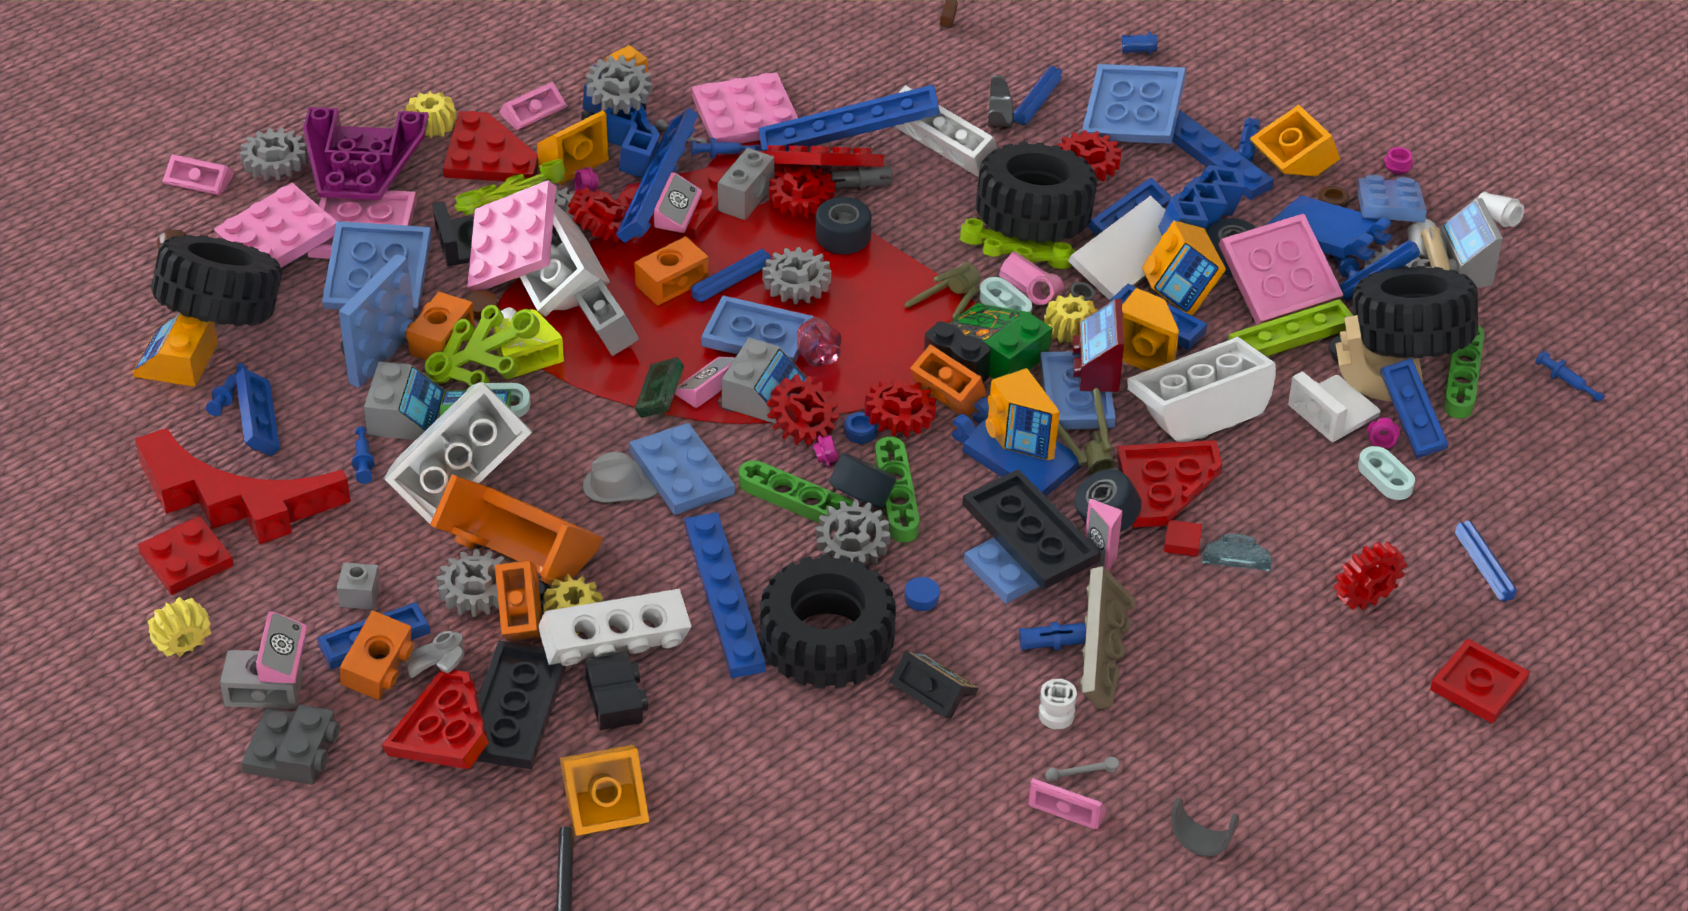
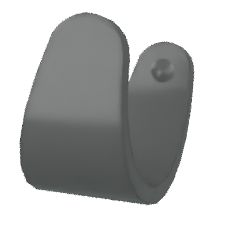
M995 75L991 78L988 126L1012 127L1014 110L1010 90L1005 78L1001 75Z
M1182 798L1175 800L1172 810V827L1175 836L1184 848L1196 855L1205 857L1220 854L1227 848L1239 825L1238 814L1232 815L1228 830H1210L1197 824L1188 816L1184 809Z

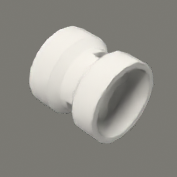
M1052 679L1043 684L1040 693L1039 719L1046 727L1064 729L1073 723L1077 691L1072 683L1064 679Z

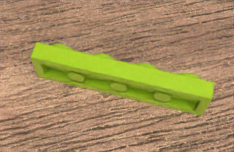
M1339 299L1231 333L1228 340L1239 337L1263 355L1269 356L1338 334L1341 331H1346L1344 317L1353 316V314Z

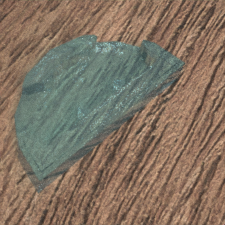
M1242 534L1222 535V539L1206 545L1202 556V563L1271 571L1272 561L1270 552L1256 544V539Z

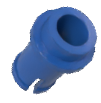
M1148 32V35H1122V54L1148 52V55H1151L1152 52H1157V34Z

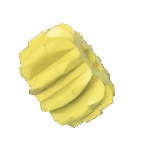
M431 91L428 94L418 93L417 98H409V104L406 106V111L429 113L425 136L427 135L431 139L436 135L443 137L444 132H451L453 125L456 123L457 113L451 97H444L443 92L433 94Z
M1070 293L1066 298L1057 295L1056 300L1050 301L1046 308L1044 323L1052 327L1051 338H1058L1059 344L1066 341L1072 345L1073 335H1079L1080 322L1098 310L1095 309L1093 301H1085L1083 295L1073 297Z
M567 574L564 577V582L554 579L551 589L545 591L543 613L549 610L602 602L603 597L601 593L596 592L597 586L595 582L584 583L585 578L583 574L578 580H572L571 576Z
M179 597L174 603L169 604L166 602V606L163 609L154 610L155 617L148 620L150 639L153 645L157 646L158 650L162 651L166 656L177 654L181 657L186 651L190 650L193 652L194 647L205 644L204 638L211 634L209 616L205 608H202L201 604L196 603L193 598L183 601Z

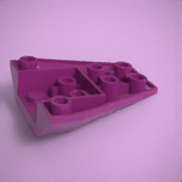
M308 107L303 130L318 197L381 200L425 138L429 113L398 111L395 128L341 126L338 108Z

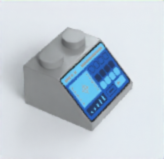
M1476 198L1441 226V236L1452 270L1458 271L1459 274L1467 275L1478 288L1493 286L1503 238L1483 198Z
M748 338L722 378V407L776 423V419H771L767 416L772 408L766 405L767 401L772 397L770 393L784 378L791 380L794 375L798 374L801 381H804L806 376L779 346Z
M378 362L364 405L367 435L416 440L440 417V406L445 390L411 364Z

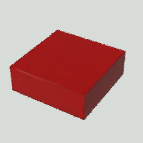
M1168 519L1164 552L1198 557L1202 524Z

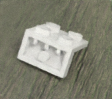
M1303 371L1292 377L1288 405L1332 443L1380 416L1381 410L1360 392L1352 388L1339 375H1334L1321 383L1312 380Z

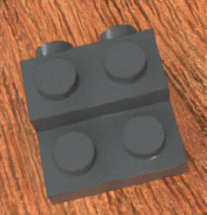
M300 704L295 713L265 708L241 762L243 773L313 785L319 771H324L327 765L330 744L336 743L339 736L340 724L338 721H335L334 710Z

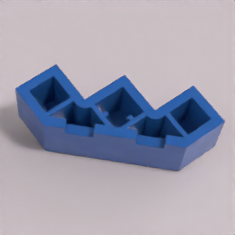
M585 83L582 110L596 114L602 111V104H592V97L586 94L587 87ZM642 104L640 110L630 107L629 114H626L623 109H619L616 115L613 114L612 108H608L604 111L607 119L608 142L621 146L619 171L643 178L659 145L660 134L655 125L652 126L647 119V112Z
M1209 165L1203 170L1202 175L1191 180L1180 194L1176 193L1170 199L1158 226L1161 235L1163 236L1173 221L1201 227L1207 232V229L1214 222L1219 221L1222 215L1233 216L1246 188L1237 168Z

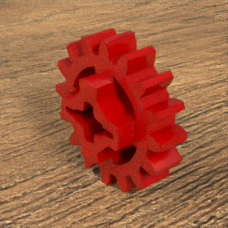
M1083 130L1082 135L1071 132V139L1064 136L1062 137V143H1057V146H1060L1061 149L1065 151L1069 149L1075 152L1077 157L1082 156L1093 168L1095 176L1101 181L1106 180V175L1115 176V170L1120 169L1121 149L1117 148V141L1109 142V135L1099 137L1098 131L1088 134L1086 130Z
M796 164L793 170L786 166L784 167V173L776 171L775 178L769 180V200H772V207H780L781 214L790 211L793 218L798 214L808 218L811 212L816 215L817 209L821 204L834 198L835 182L831 181V174L823 175L822 168L814 171L812 170V165L804 168L800 164Z
M587 187L583 191L578 189L568 204L570 208L568 214L574 216L573 222L579 223L582 226V230H590L594 237L603 238L605 241L610 237L613 241L618 242L619 237L616 233L628 207L623 206L621 200H614L609 193L599 191V189H595L594 192Z
M797 374L791 380L784 378L770 393L772 397L766 404L772 410L767 416L768 418L776 419L777 422L773 426L774 430L780 428L784 430L783 439L791 435L794 437L795 445H798L804 439L806 445L811 446L815 440L819 442L818 436L823 438L835 428L834 423L839 418V415L833 412L838 403L829 401L828 398L833 394L832 391L823 392L821 390L823 382L820 381L814 385L812 384L811 376H807L804 381H801Z
M892 377L891 383H887L882 379L879 382V387L871 385L870 393H866L864 414L870 417L869 423L871 425L880 424L879 431L882 432L890 429L891 436H895L897 432H902L905 437H909V431L912 430L919 435L921 434L922 427L929 429L931 421L935 419L936 398L930 397V389L921 390L922 383L909 384V378H905L903 382H900L896 377Z
M1376 542L1372 549H1369L1366 545L1363 547L1360 555L1354 553L1347 563H1343L1344 572L1336 575L1335 578L1339 582L1334 585V589L1337 591L1336 595L1352 610L1358 606L1361 610H1364L1368 603H1372L1375 606L1377 605L1378 598L1381 596L1387 598L1393 589L1399 586L1396 580L1405 576L1402 571L1407 566V563L1403 560L1405 557L1389 542H1386L1383 546L1380 542Z

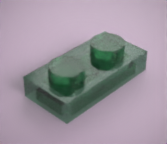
M678 357L650 365L635 407L636 412L641 418L660 415L669 411L684 368Z

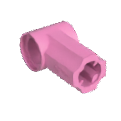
M1012 252L1000 268L999 276L1026 293L1029 299L1037 305H1045L1050 301H1055L1057 295H1063L1064 284L1058 275L1048 274L1017 252ZM1042 282H1046L1049 285L1050 294L1048 297L1041 291Z

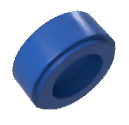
M864 412L853 413L844 422V434L851 442L858 444L868 443L877 436V424L871 425L869 423L870 417L865 416Z
M913 578L905 586L904 599L910 608L917 611H927L933 609L938 604L940 589L938 584L930 578Z

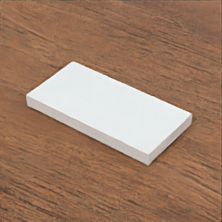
M1149 196L1073 253L1068 262L1109 300L1127 284L1135 287L1147 278L1141 267L1161 240L1162 235L1158 226L1165 213V209L1153 197Z

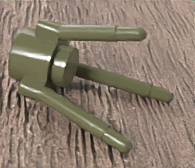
M965 262L957 268L934 277V281L940 283L907 301L905 307L909 308L949 286L954 293L966 294L952 315L954 320L962 314L971 298L979 293L976 285L980 282V273L974 265Z
M1098 388L1093 390L1100 436L1098 431H1093L1092 436L1094 440L1087 443L1084 447L1085 451L1082 452L1059 423L1057 432L1077 457L1079 465L1087 466L1091 474L1115 466V461L1111 454L1113 449L1108 437L1103 404Z

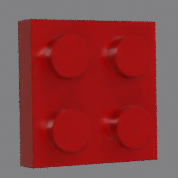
M197 516L138 544L140 555L170 595L234 566L232 556L201 516Z
M1467 638L1434 677L1430 690L1493 724L1526 684L1530 671Z

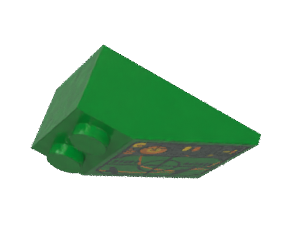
M977 303L949 323L960 329L965 336L975 337L989 346L991 349L989 376L993 379L1026 368L1028 370L1032 369L1040 363V352H1049L1052 327L1026 311Z

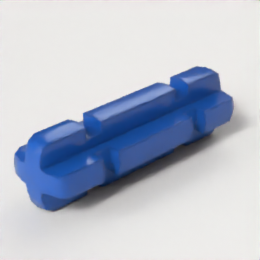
M1251 117L1247 118L1244 122L1238 153L1250 162L1253 161L1256 146L1251 143L1250 138L1260 131L1261 124L1259 119H1252Z

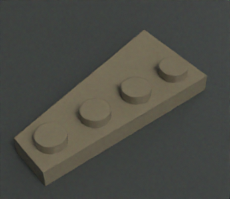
M1104 566L1091 569L1090 583L1087 585L1088 614L1085 616L1086 642L1082 649L1084 671L1080 680L1082 694L1098 709L1112 707L1120 673L1116 660L1123 658L1125 651L1121 638L1123 633L1129 632L1131 625L1130 618L1126 616L1128 610L1134 609L1136 599Z

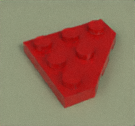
M475 111L458 112L443 165L444 178L506 182L507 178L523 174L525 179L536 176L538 155L492 115Z
M768 145L767 151H759L773 156L774 164L884 167V155L872 154V148H854L852 154L851 147H833V151L830 153V147L811 146L810 152H808V146H789V152H786L785 145Z
M709 167L678 174L700 188L702 195L685 233H676L696 239L718 211V181L724 176L725 171ZM641 182L629 184L618 196L617 199L621 200L623 206L629 208ZM654 214L649 220V223L654 225Z
M1216 440L1117 446L1116 456L1119 469L1128 476L1142 501L1141 512L1132 524V528L1166 526L1168 519H1174L1221 474L1222 460Z
M441 670L438 672L381 745L387 756L470 769L488 745L489 740L475 683L469 672L452 670L450 673H445Z

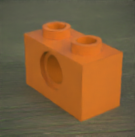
M686 236L634 262L636 287L657 306L690 290L694 284L709 277L708 256Z
M438 291L434 298L425 304L418 318L411 322L407 328L406 339L408 340L410 355L427 360L433 353L443 352L453 333L454 324L460 319H466L475 326L473 302Z
M931 344L910 368L915 384L918 382L922 383V390L930 389L932 397L958 414H964L969 417L975 410L974 403L987 395L982 378Z
M530 560L495 565L502 636L509 642L540 638L538 625L542 619L537 567Z
M372 610L340 666V684L380 701L385 690H391L395 685L399 674L397 668L401 661L407 662L412 654L415 642L411 641V626ZM376 654H382L386 657L383 659H375L372 656Z

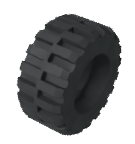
M1019 142L1018 145L1007 144L1002 149L999 147L994 149L984 158L980 165L976 210L982 221L988 224L992 230L996 232L1001 231L1004 236L1009 238L1013 236L1019 238L1020 241L1028 242V240H1033L1036 243H1045V241L1060 242L1063 238L1071 239L1080 234L1090 223L1093 214L1097 177L1086 159L1082 156L1077 157L1076 153L1069 149L1065 151L1060 146H1047L1044 143L1038 142L1036 144H1028V142Z
M177 235L166 239L159 247L151 291L158 303L162 306H167V309L173 312L181 313L183 316L194 317L205 322H216L222 325L233 324L234 326H243L247 324L252 326L257 323L262 324L273 315L282 269L275 258H271L270 254L261 252L255 247L243 245L240 242L203 235H184L183 237Z
M1426 266L1390 268L1382 270L1380 273L1374 272L1369 274L1368 278L1364 277L1359 281L1353 290V316L1358 315L1362 342L1371 352L1376 351L1384 356L1393 355L1396 358L1438 357L1444 353L1451 354L1458 349L1466 348L1476 337L1478 332V291L1472 279H1469L1465 274H1459L1455 270H1444L1441 267L1426 268Z
M820 555V558L812 559L811 556L802 558L800 563L796 565L792 562L782 569V574L778 572L771 578L769 585L764 588L762 593V602L760 603L762 650L766 653V658L774 667L778 666V672L788 679L791 676L794 677L795 682L804 686L807 683L815 684V688L819 689L835 685V689L846 687V683L853 682L854 685L866 679L867 674L872 676L881 669V664L883 665L887 662L891 655V649L894 647L896 603L893 598V591L877 571H869V566L859 560L857 563L851 562L850 557L840 556L838 559L830 558V555ZM818 614H836L852 620L853 623L837 629H820L802 621Z

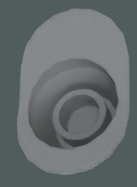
M618 451L608 452L592 462L591 471L583 480L585 495L592 501L600 503L643 500L658 494L638 462L625 453Z

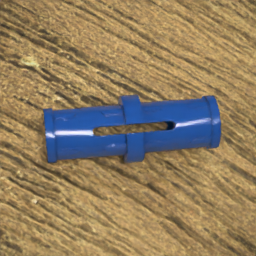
M1051 622L1050 626L1019 628L1021 651L1052 647L1053 650H1060L1061 646L1085 644V623L1059 625L1058 622Z

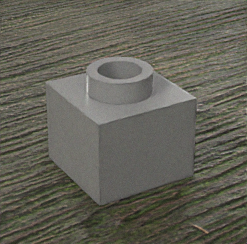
M343 563L336 588L339 607L374 610L381 585L378 565Z

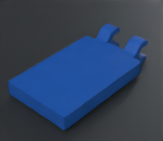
M1300 195L1266 224L1305 214L1322 251L1343 259L1351 254L1361 260H1369L1375 254V251L1368 249L1366 246L1373 241L1380 245H1386L1392 239V235L1383 232L1391 226V221L1386 218H1362L1361 212Z
M982 397L974 403V407L980 410L973 415V419L979 424L975 427L972 420L964 414H960L953 420V424L958 428L952 432V437L959 442H963V452L1001 477L1019 469L1045 496L1049 495L1082 467L1079 465L1077 457L1071 449L1057 440L1055 456L1051 460L1003 449L996 438H992L986 429L985 422L988 419L989 412L988 398Z

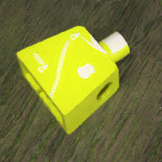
M506 308L501 311L504 316L503 321L500 325L493 327L494 334L510 327L511 319L516 313L514 308ZM530 310L540 322V330L535 337L531 339L519 337L496 348L498 356H510L517 362L519 370L514 377L564 362L561 335L537 310ZM511 364L507 365L504 370H507Z

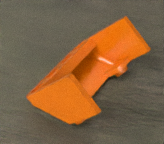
M453 474L448 481L430 523V526L455 534V542L471 549L474 548L476 543L518 562L530 560L537 567V571L541 573L540 581L552 585L554 579L564 582V577L567 574L573 580L599 550L604 538L497 489Z

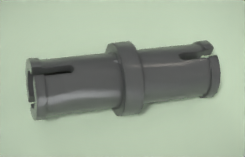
M856 166V169L830 170L829 172L834 180L833 182H835V189L857 187L858 190H865L866 187L891 186L893 178L880 177L892 175L890 166L866 169L864 166Z

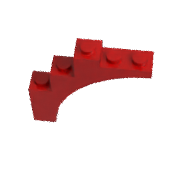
M167 428L135 438L139 462L166 514L199 503L212 529L245 518L259 544L291 534L290 523L351 502L348 478L343 469L316 477L292 480H262L237 476L213 468L198 460L177 443Z

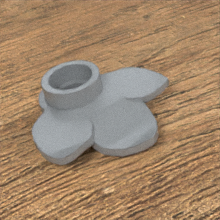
M445 631L438 634L433 639V643L423 645L414 650L408 661L405 662V664H408L410 677L414 678L420 672L433 665H437L442 672L450 673L464 657L463 636L457 632Z

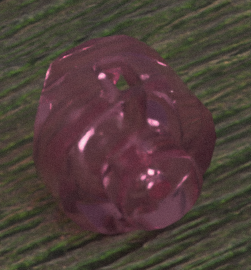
M813 317L805 321L798 328V353L809 365L814 367L823 364L829 365L839 358L841 353V335L831 324L821 318ZM814 329H816L819 333L815 334L813 332Z

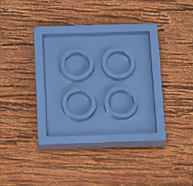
M1098 64L1082 132L1086 130L1088 134H1093L1095 131H1098L1099 137L1109 135L1110 141L1172 144L1187 76L1186 68Z
M336 221L322 299L324 309L340 310L385 264L398 254L407 258L414 314L419 315L432 236L431 227Z
M398 254L385 264L339 310L349 384L358 388L374 376L378 362H385L388 358H391L396 350L407 340V328L411 322L415 321L408 261L406 257Z

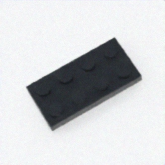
M1019 469L963 495L962 505L1043 590L1100 562L1101 552Z
M498 640L478 696L489 743L476 761L532 770L567 667L561 665V663L549 665L544 647Z

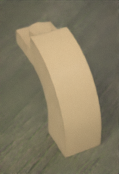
M1358 315L1344 317L1346 331L1340 332L1342 342L1336 343L1340 371L1352 388L1374 399L1392 401L1380 374V369L1410 358L1413 359L1423 383L1419 358L1386 357L1371 352L1362 342Z

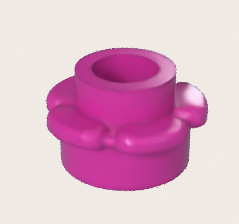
M1403 147L1390 149L1388 155L1384 157L1386 168L1393 174H1404L1410 171L1414 165L1412 153Z
M590 167L576 170L574 175L575 191L578 189L583 191L585 187L589 188L592 192L598 189L599 180L596 172H593Z
M1379 418L1377 422L1373 421L1368 425V439L1374 446L1385 449L1391 448L1396 443L1397 437L1400 436V428L1390 418ZM1385 430L1386 433L1381 434L1380 431Z
M829 435L823 438L818 436L819 443L813 444L818 462L826 461L827 467H831L830 463L839 460L832 436Z

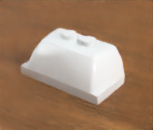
M555 204L550 265L520 276L537 311L545 317L553 310H567L579 306L573 295L600 279L605 285L610 283L580 227L573 222L567 213Z
M1236 337L1127 378L1128 390L1145 403L1148 411L1161 428L1176 442H1191L1196 439L1205 438L1209 434L1222 429L1234 427L1240 422L1262 414L1272 396L1276 369L1275 363L1241 338Z
M484 382L477 383L468 389L395 460L389 468L385 480L430 524L452 474L480 483L532 433V430Z

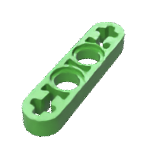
M1479 325L1477 335L1472 343L1464 349H1458L1456 352L1451 353L1444 410L1454 418H1467L1474 409L1484 341V330ZM1467 356L1472 358L1473 361L1465 362L1458 357ZM1455 378H1465L1468 379L1470 383H1460L1457 382ZM1457 395L1463 396L1462 403H1457Z
M885 437L878 440L875 445V464L890 474L897 473L903 476L902 479L896 480L885 503V517L889 522L890 537L898 542H910L919 535V514L906 448L900 439ZM888 452H892L894 460L889 461ZM902 497L906 499L908 502L902 505H897L892 503L891 500L893 498ZM905 517L906 527H902L900 518Z
M748 461L739 468V486L743 491L819 523L820 515L828 517L829 506L838 510L840 509V501L844 500L847 507L852 506L853 503L849 498L760 461ZM778 486H788L791 488L786 493H780L774 489ZM808 498H816L821 502L817 505H807L803 501Z

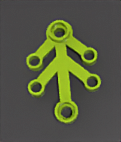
M557 159L541 164L539 166L541 174L525 179L523 174L507 178L506 182L498 188L493 184L484 186L479 190L461 193L455 197L457 202L455 209L456 211H463L464 215L474 214L475 209L482 205H487L545 182L544 180H549L553 184L563 181L565 179L564 174L566 173L563 160Z
M976 218L966 219L965 223L961 225L960 240L971 245H978L984 242L983 253L988 256L997 257L1001 254L1017 252L1030 262L1047 261L1050 266L1058 269H1067L1072 266L1068 260L1076 251L1067 243L1045 241V243L1041 244L1033 240H1028V242L1020 241L1019 238L1013 236L1009 238L1001 232L986 229L983 226V221Z
M488 305L482 310L481 320L476 329L468 320H458L454 324L453 333L443 352L433 353L426 360L425 370L427 377L436 384H443L453 379L472 386L480 378H482L481 382L490 383L489 377L483 371L476 370L471 372L460 368V366L468 362L495 369L506 379L514 377L519 370V366L512 357H500L488 352L519 337L523 339L535 337L540 330L539 319L530 310H520L513 315L510 327L488 338L486 337L491 327H496L503 321V313L497 306ZM469 340L466 348L458 352L462 341ZM511 364L507 370H504L507 365Z

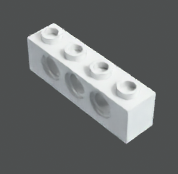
M905 85L899 93L913 89ZM940 105V115L895 126V128L979 177L980 165L984 158L997 148L993 136Z
M680 589L545 611L538 629L549 665L561 663L563 666H569L585 658L602 657L629 651L630 654H638L646 651L649 647L660 645L663 648L675 647L683 642L691 629V623ZM643 620L650 621L654 624L655 628L648 627ZM609 626L619 628L622 634L613 632ZM576 632L586 634L589 639L580 638Z

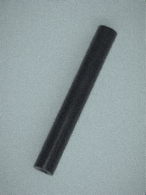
M571 827L559 829L556 911H572L574 830Z

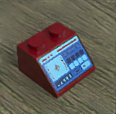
M1114 299L1081 321L1079 335H1073L1072 355H1078V358L1073 360V377L1079 378L1080 391H1093L1095 388H1098L1100 392H1119L1124 352L1122 299Z

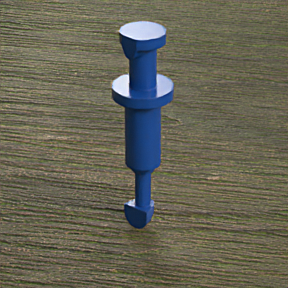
M710 138L709 143H696V140H691L690 153L691 155H696L699 152L709 153L710 158H715L716 154H739L747 148L756 151H762L760 145L742 146L739 142H716L715 138Z
M1333 256L1339 264L1338 271L1341 276L1348 277L1349 279L1360 272L1358 271L1359 264L1356 259L1349 258V256L1344 259Z
M1545 350L1538 355L1535 363L1537 365L1542 363L1552 370L1551 378L1556 379L1559 377L1576 390L1586 391L1596 401H1601L1605 398L1602 392H1596L1586 385L1585 379L1567 368L1565 360L1562 359L1557 363L1550 358L1551 354Z
M239 362L237 364L235 374L229 375L222 386H217L213 389L211 393L213 400L209 401L206 405V410L210 415H220L223 410L222 406H229L233 402V392L237 388L235 376L243 368L247 369L243 363Z
M360 426L355 430V434L359 435V439L356 441V455L352 458V467L357 471L355 474L357 482L367 484L372 480L371 469L374 467L375 461L374 457L369 454V441L365 439L366 429L364 426Z

